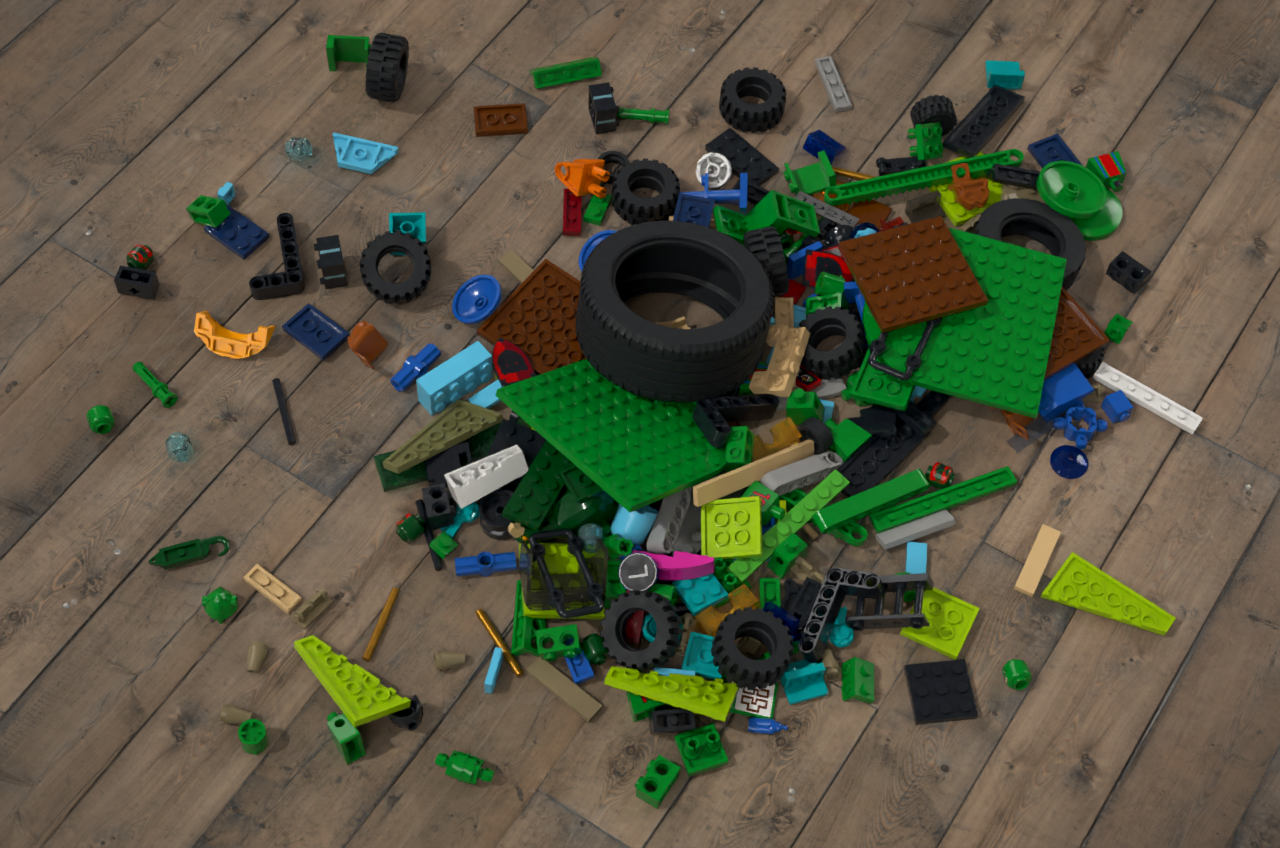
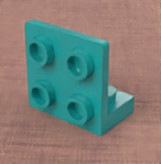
M986 60L987 88L997 85L1005 89L1021 90L1025 72L1020 70L1019 62Z

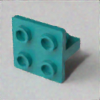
M801 660L788 665L780 681L790 705L828 695L823 679L826 671L823 663H809L806 660Z

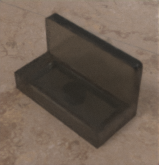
M937 190L907 201L905 214L911 222H920L939 216L945 217L946 213L939 205L942 195Z

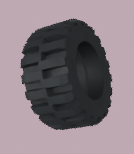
M378 33L375 39H373L368 56L365 82L367 96L371 99L394 103L401 97L409 58V43L405 37Z
M747 67L743 68V70H736L734 74L731 73L727 76V79L722 83L719 101L721 116L734 129H741L745 133L747 131L751 133H757V131L765 132L767 128L770 130L783 117L786 101L785 86L782 85V81L779 78L776 79L775 74H770L765 69L759 70L757 67L749 69ZM746 96H754L762 99L765 102L761 104H749L742 101L740 98Z
M643 158L641 161L636 159L633 160V163H626L624 168H619L613 177L612 206L616 214H620L621 219L624 221L628 220V223L632 225L653 221H668L669 217L675 213L680 193V183L675 172L671 168H667L668 165L665 163H658V160L654 159L650 161L647 158ZM638 188H651L656 190L659 195L652 198H642L634 195L632 191Z
M770 226L747 231L743 237L744 246L760 260L765 270H767L772 282L774 297L785 295L789 290L785 256L777 229Z
M397 230L396 233L387 231L385 235L380 236L379 234L375 236V240H370L367 243V248L363 249L362 259H360V273L367 290L376 299H382L388 304L395 302L397 305L404 301L408 303L412 301V298H418L421 292L427 288V283L431 278V260L425 245H422L417 237L413 238L412 234H402L401 231ZM401 252L411 258L413 273L409 279L398 284L388 283L382 279L378 271V265L380 260L388 253Z
M825 307L823 310L817 309L815 313L808 314L806 319L799 323L800 327H806L810 332L801 366L819 379L823 377L824 380H831V378L839 379L842 375L847 376L851 374L850 371L856 370L859 367V363L863 362L868 351L866 334L859 318L848 309L843 311L842 307H835V309ZM840 335L845 337L844 341L835 349L829 351L816 350L819 343L830 336Z
M633 590L629 593L620 594L619 599H613L610 602L611 607L606 608L603 612L606 615L605 619H601L600 625L603 626V631H600V638L605 640L602 643L603 648L609 649L610 651L607 655L611 659H616L617 664L626 666V668L646 670L654 669L658 665H664L668 662L667 658L675 655L676 651L674 649L679 647L681 643L678 637L682 635L683 629H679V624L682 621L681 617L676 616L678 610L675 606L670 605V600L661 597L660 594L655 592ZM643 610L653 616L657 632L653 643L648 648L638 650L629 643L626 636V626L628 620L635 612Z
M745 607L743 611L737 609L733 611V614H728L721 621L711 648V655L714 656L713 663L714 666H719V674L721 676L725 675L727 677L726 681L729 683H736V687L743 688L745 686L748 690H755L756 687L760 690L765 689L767 685L772 686L777 680L781 679L794 653L793 637L789 635L790 630L788 626H783L782 619L779 617L775 618L773 616L774 613L770 611L768 613L764 612L762 608L752 610V607ZM746 636L755 638L766 646L770 657L764 660L747 658L738 650L735 640Z

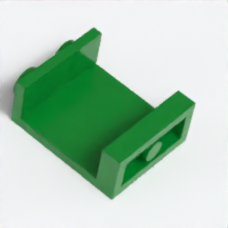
M328 35L326 52L329 71L336 72L338 61L366 63L367 68L368 56L372 46L369 37Z
M825 151L818 152V163L791 171L788 162L784 163L785 171H783L785 181H789L788 186L791 194L794 193L796 196L801 191L807 195H813L825 191L828 187L837 185L836 175Z

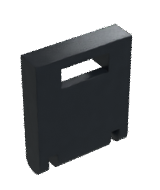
M468 442L454 445L424 461L428 483H431L429 487L445 483L447 488L448 484L444 474L461 468L460 459L467 457L468 464L473 463Z

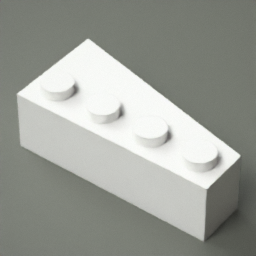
M514 445L444 474L452 497L462 509L516 478L522 477L528 471V466L522 450L518 445Z

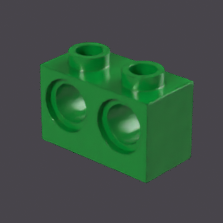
M200 195L186 208L194 223L212 227L220 225L231 214L224 200Z
M842 292L810 297L806 300V315L815 313L817 309L823 310L825 307H832L834 309L835 307H842L843 311L844 309L849 310V304Z
M748 426L730 427L731 432L727 440L725 459L728 461L727 466L731 471L752 463L755 435Z
M602 561L598 570L599 581L604 590V608H610V602L613 599H619L620 594L626 593L625 586L621 583L619 577L622 561Z
M577 624L536 630L538 654L541 660L554 661L557 657L573 658L577 654H582L580 632ZM574 639L572 645H564L566 640ZM548 642H553V643H554V645H553L552 648H550V649H545V648H544V646H545L546 643H548Z
M658 755L656 760L652 759L646 768L648 772L644 777L640 776L635 784L636 797L658 809L680 776L681 767L661 755ZM665 770L667 774L660 775L657 771ZM652 786L656 790L654 792H648L645 788Z

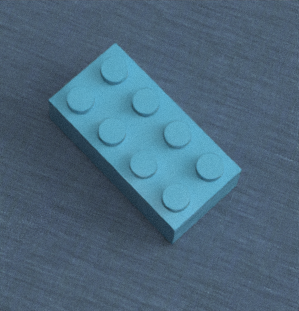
M479 341L470 345L416 380L418 401L431 416L442 412L448 405L454 403L465 394L473 392L476 387L482 383H487L493 377L492 355Z

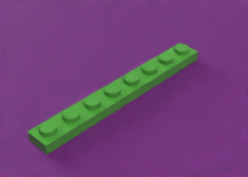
M835 469L794 506L781 521L779 520L762 536V556L738 558L727 568V571L734 574L737 581L742 584L772 556L776 547L792 533L796 534L812 519V515L828 505L850 482Z

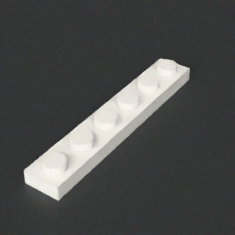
M1102 362L1092 378L1116 392L1122 390L1128 399L1192 435L1203 417Z

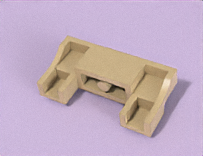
M786 324L769 326L766 343L770 347L775 348L767 371L753 373L749 389L754 394H773L780 397H790L810 337V332L806 327L789 328Z

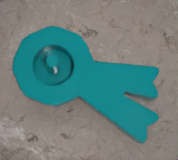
M476 502L462 509L457 504L456 516L452 517L454 525L440 528L441 531H445L453 539L463 523H469L478 518L479 506Z
M847 607L840 608L829 636L830 642L837 647H848L854 641L853 629L845 624Z

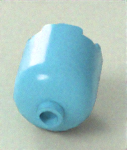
M619 504L611 524L612 534L618 533L620 537L630 539L633 546L640 545L646 540L657 518L658 511L647 505L633 512H628Z

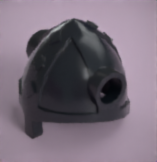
M840 225L831 229L826 234L825 244L829 245L838 240L852 239L854 228L850 225Z
M414 695L413 698H408L411 700L410 707L388 715L394 725L408 730H415L419 726L423 717V705H421L417 695Z

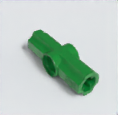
M618 533L598 540L597 549L599 553L609 555L611 560L632 553V541L620 537Z

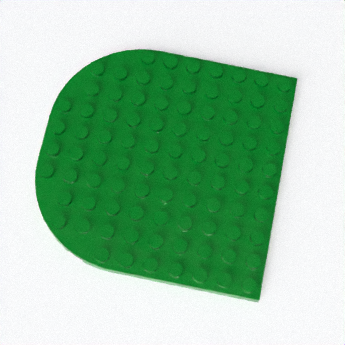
M948 228L987 297L988 303L985 306L942 317L940 326L933 329L920 357L922 361L920 369L913 372L911 378L905 381L925 389L1036 418L1067 259ZM865 301L862 322L866 332V339L870 346L873 340L878 339L881 330ZM926 322L890 331L885 341V352L882 356L877 357L879 361L905 373L906 359L914 354L927 326Z
M587 359L499 388L495 395L628 512H633L710 479L723 471L728 462L725 459L727 443L724 448L711 446L693 420L692 414L697 401L666 402L638 396L608 381L590 365Z

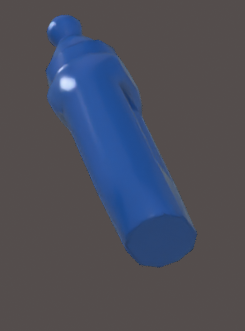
M749 718L748 731L752 733L774 734L783 729H788L787 725L783 726L774 719Z

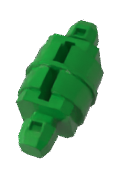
M454 750L450 757L444 753H438L436 756L435 764L442 768L447 767L445 775L459 782L476 785L479 778L481 781L491 782L494 777L493 770L487 767L483 768L484 760L470 753L467 754Z

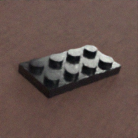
M732 128L727 129L705 145V150L708 153H719L725 156L731 164L732 173L739 179L740 173H748V181L761 186L779 173V167Z

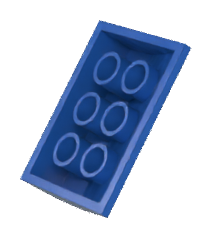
M1075 363L1043 383L1038 412L1046 423H1049L1095 391Z

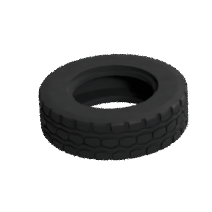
M1012 198L992 204L981 214L973 234L1002 241L1001 238L1008 235H1024L1039 241L1046 246L1051 255L1067 259L1062 287L1066 291L1073 285L1086 256L1085 240L1076 224L1068 216L1062 215L1046 203L1036 200Z

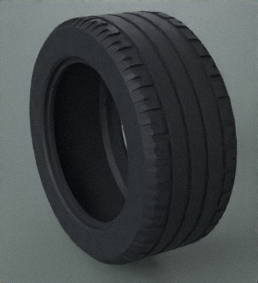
M653 221L632 225L607 236L596 245L585 261L581 275L575 323L577 340L583 355L590 362V365L608 381L628 392L641 397L666 402H696L698 399L704 400L707 397H719V395L731 392L733 389L738 388L739 385H742L744 381H747L762 359L774 306L772 282L765 267L750 250L717 230L680 221ZM647 293L680 294L707 304L723 318V321L698 329L670 328L652 323L638 316L624 302Z

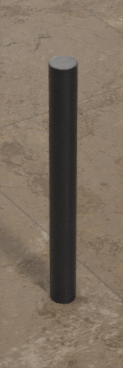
M275 378L272 382L289 445H294L296 441L280 379Z
M420 499L415 503L419 516L425 521L423 524L425 528L424 534L429 547L431 541L434 540L432 530H430L424 502ZM429 547L435 570H442L443 566L440 556Z

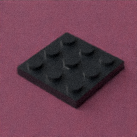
M965 659L908 664L904 666L915 725L977 718L978 714Z

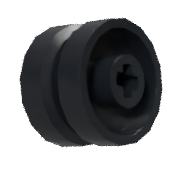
M496 489L482 497L479 503L480 525L483 532L490 538L507 540L513 537L508 532V526L510 523L516 522L502 517V511L514 494L510 490Z

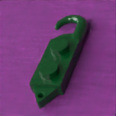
M212 536L201 540L195 539L161 548L148 562L150 565L163 567L165 570L203 560L209 554V545L217 543L224 545V550L218 556H224L230 549V543L223 536Z

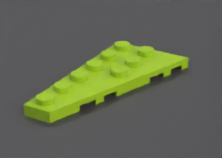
M1073 552L1040 596L1165 636L1176 619L1168 612Z
M314 635L294 642L296 651L354 727L410 707L411 700L406 697H400L396 694V690L391 687H385L378 678L357 664L352 665L349 663L344 655L341 654L339 656L331 651L329 645Z
M613 666L610 668L604 683L615 689H622L634 695H641L654 701L667 703L673 707L683 708L695 714H702L724 722L739 691L736 683H723V679L715 678V681H705L700 676L669 673V676H661L656 671L644 674L639 673L637 669Z

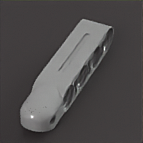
M832 451L813 455L766 473L761 479V484L780 496L825 479L835 469L837 470L842 466L843 459Z
M693 486L663 498L657 518L647 540V550L649 553L659 555L672 552L691 502L690 493Z

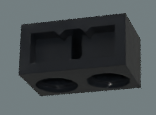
M1122 251L1110 262L1106 275L1135 295L1148 282L1152 271Z
M445 483L422 488L430 530L454 525L452 517H455L456 513L454 505L449 504L453 502L450 490H446Z

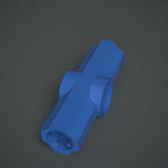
M428 343L416 356L411 355L406 359L403 368L390 379L391 384L397 391L403 392L414 380L427 373L428 367L441 356L437 346Z
M484 551L478 554V556L455 558L456 577L475 574L488 577L494 572L517 570L515 552L491 554ZM483 563H489V565H487V566H484V565H481V564H483Z

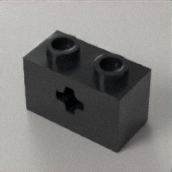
M121 265L114 279L119 294L154 300L160 286L156 272Z
M682 708L648 713L650 735L696 729L694 713Z

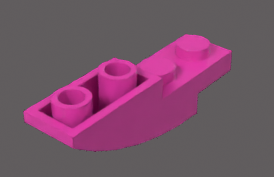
M633 550L632 553L645 554L654 561L657 569L655 579L687 580L714 573V558L706 555L675 551L673 557Z

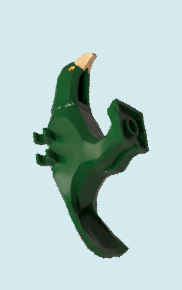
M572 465L570 468L559 472L567 490L563 489L539 531L523 526L520 523H510L508 526V532L521 545H528V539L532 534L559 529H570L575 536L581 535L584 543L595 544L593 542L595 538L590 530L599 527L603 537L611 536V527L607 522L614 519L619 503L576 465ZM559 538L541 540L537 542L543 543L548 541H556Z

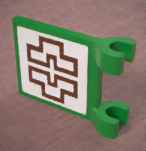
M723 675V682L728 683V681H726L727 677ZM776 682L772 686L767 685L765 689L761 690L758 687L755 690H748L745 686L739 688L729 713L752 718L772 719L778 683Z

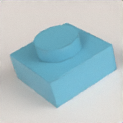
M226 182L218 190V199L224 200L228 205L236 196L234 185Z

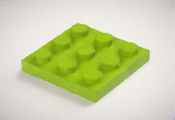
M760 496L720 499L702 505L701 555L713 557L714 560L716 558L734 559L762 556Z
M933 587V590H926L924 592L922 613L927 617L930 626L920 629L905 627L902 628L900 635L956 660L980 608ZM913 605V607H912V609H911V611H910L909 614H913V612H914V605Z

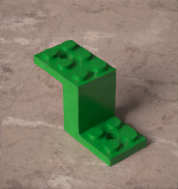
M771 190L747 215L719 205L713 209L717 231L733 238L740 244H744L743 237L747 231L770 226L776 228L779 235L787 227L813 237H817L820 234L814 205Z

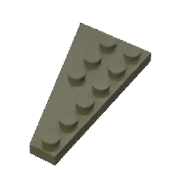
M458 399L385 459L383 466L385 469L399 474L501 422L503 415Z

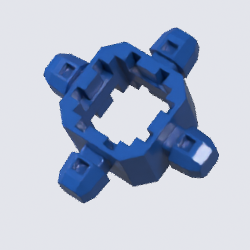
M1082 400L1069 408L1064 418L1056 417L1052 422L1054 428L1061 430L1064 428V437L1069 441H1075L1078 449H1085L1087 442L1093 438L1096 431L1103 432L1107 429V421L1096 420V412L1091 408H1085ZM1072 418L1076 421L1083 419V422L1089 425L1088 431L1086 428L1077 430L1076 427H1073V424H1071Z

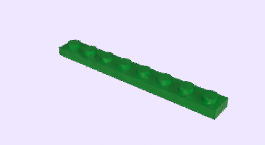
M1009 466L870 514L869 519L875 531L880 533L936 512L948 510L1010 488L1017 484V480Z

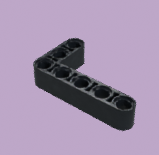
M281 213L277 217L285 272L251 278L249 286L251 295L255 300L297 295L305 289L294 221L289 213Z
M772 394L707 397L704 400H697L692 418L711 446L724 448L731 432L727 422L772 419L778 407L779 399Z
M832 568L826 573L798 644V648L807 662L815 663L821 659L845 595L869 599H880L884 596L886 588L877 574L844 568Z

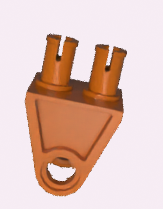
M580 158L573 162H559L555 166L557 178L576 196L593 194L600 199L604 198L606 195L604 192H607V190L601 187L600 183L601 180L606 182L610 178L607 176L610 175V172L603 169L605 161L602 159ZM562 166L566 168V175L561 171Z

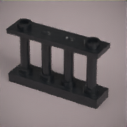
M928 573L879 576L886 588L885 594L887 592H896L894 615H883L884 594L880 599H876L874 616H863L865 598L857 597L855 617L845 618L849 627L855 631L905 627L920 629L928 627L930 622L925 614L922 613L923 595L926 590H933L934 582ZM906 591H916L913 614H902L904 593Z

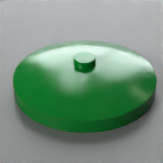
M1070 161L1051 162L1044 166L1038 175L1036 183L1041 198L1049 207L1062 215L1078 219L1090 218L1097 215L1106 203L1107 193L1102 181L1091 170L1080 164Z
M1106 187V203L1097 215L1084 219L1069 217L1079 228L1086 241H1097L1109 237L1118 229L1122 220L1123 210L1121 203L1116 195Z

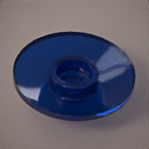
M1063 445L1057 447L1052 452L1050 465L1059 476L1066 479H1077L1086 473L1088 459L1085 453L1077 447Z

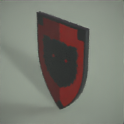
M806 249L802 286L815 288L821 272H827L836 276L842 275L845 282H850L854 279L843 258L828 252Z
M499 338L492 351V366L501 387L537 376L529 358L521 348L506 339Z

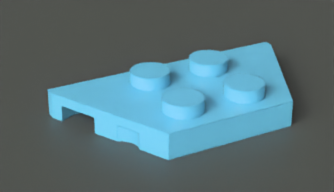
M333 132L338 167L373 174L399 152L396 146Z

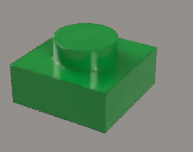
M445 532L431 541L429 545L442 559L452 553L458 546Z

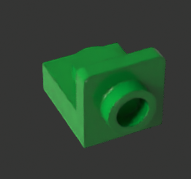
M1116 314L1110 320L1104 334L1110 340L1119 344L1133 322Z

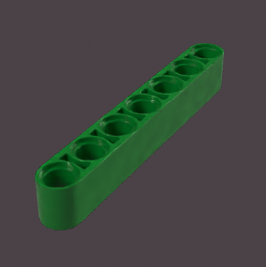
M916 469L822 508L812 515V519L820 532L826 534L921 494L929 489L931 484L922 470Z

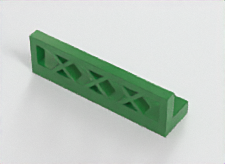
M589 57L529 70L530 75L533 76L536 89L602 75L600 61L597 57Z
M520 579L516 585L511 654L520 656L527 652L539 657L538 647L537 649L531 647L532 638L537 644L536 631L532 621L535 620L538 630L545 629L546 618L523 616Z

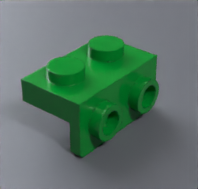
M857 657L844 662L841 669L842 700L847 702L854 698L868 704L874 702V663Z

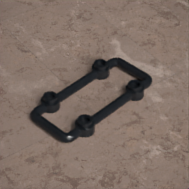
M942 317L926 321L927 326L914 354L906 359L905 373L876 361L877 357L882 356L885 352V341L890 331L881 332L878 339L872 341L869 348L871 353L868 359L869 365L903 381L910 379L913 372L920 369L922 363L920 357L933 329L940 326Z
M570 529L532 534L528 539L530 545L529 558L538 564L549 592L548 605L555 608L558 615L562 618H573L601 612L604 609V602L602 600L604 590L602 585L595 583L582 553L584 548L582 539L576 537ZM559 537L568 538L567 551L571 555H575L588 586L586 596L589 600L594 601L596 605L571 610L564 609L565 595L561 590L556 589L544 560L546 549L537 541Z

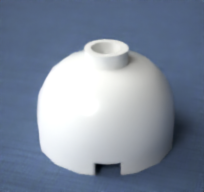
M708 153L703 155L697 163L696 176L701 183V176L709 173V188H719L730 180L732 167L725 156L719 153Z

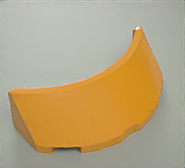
M202 311L196 313L194 333L215 354L239 359L257 354L267 347L276 326H259L258 331L255 333H236L221 326L209 314V311Z

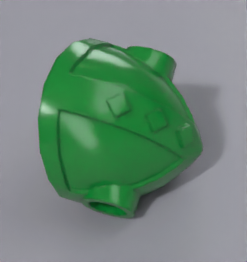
M217 587L209 595L202 597V606L209 617L217 620L219 624H223V621L232 616L237 610V595H233L232 592L223 587Z

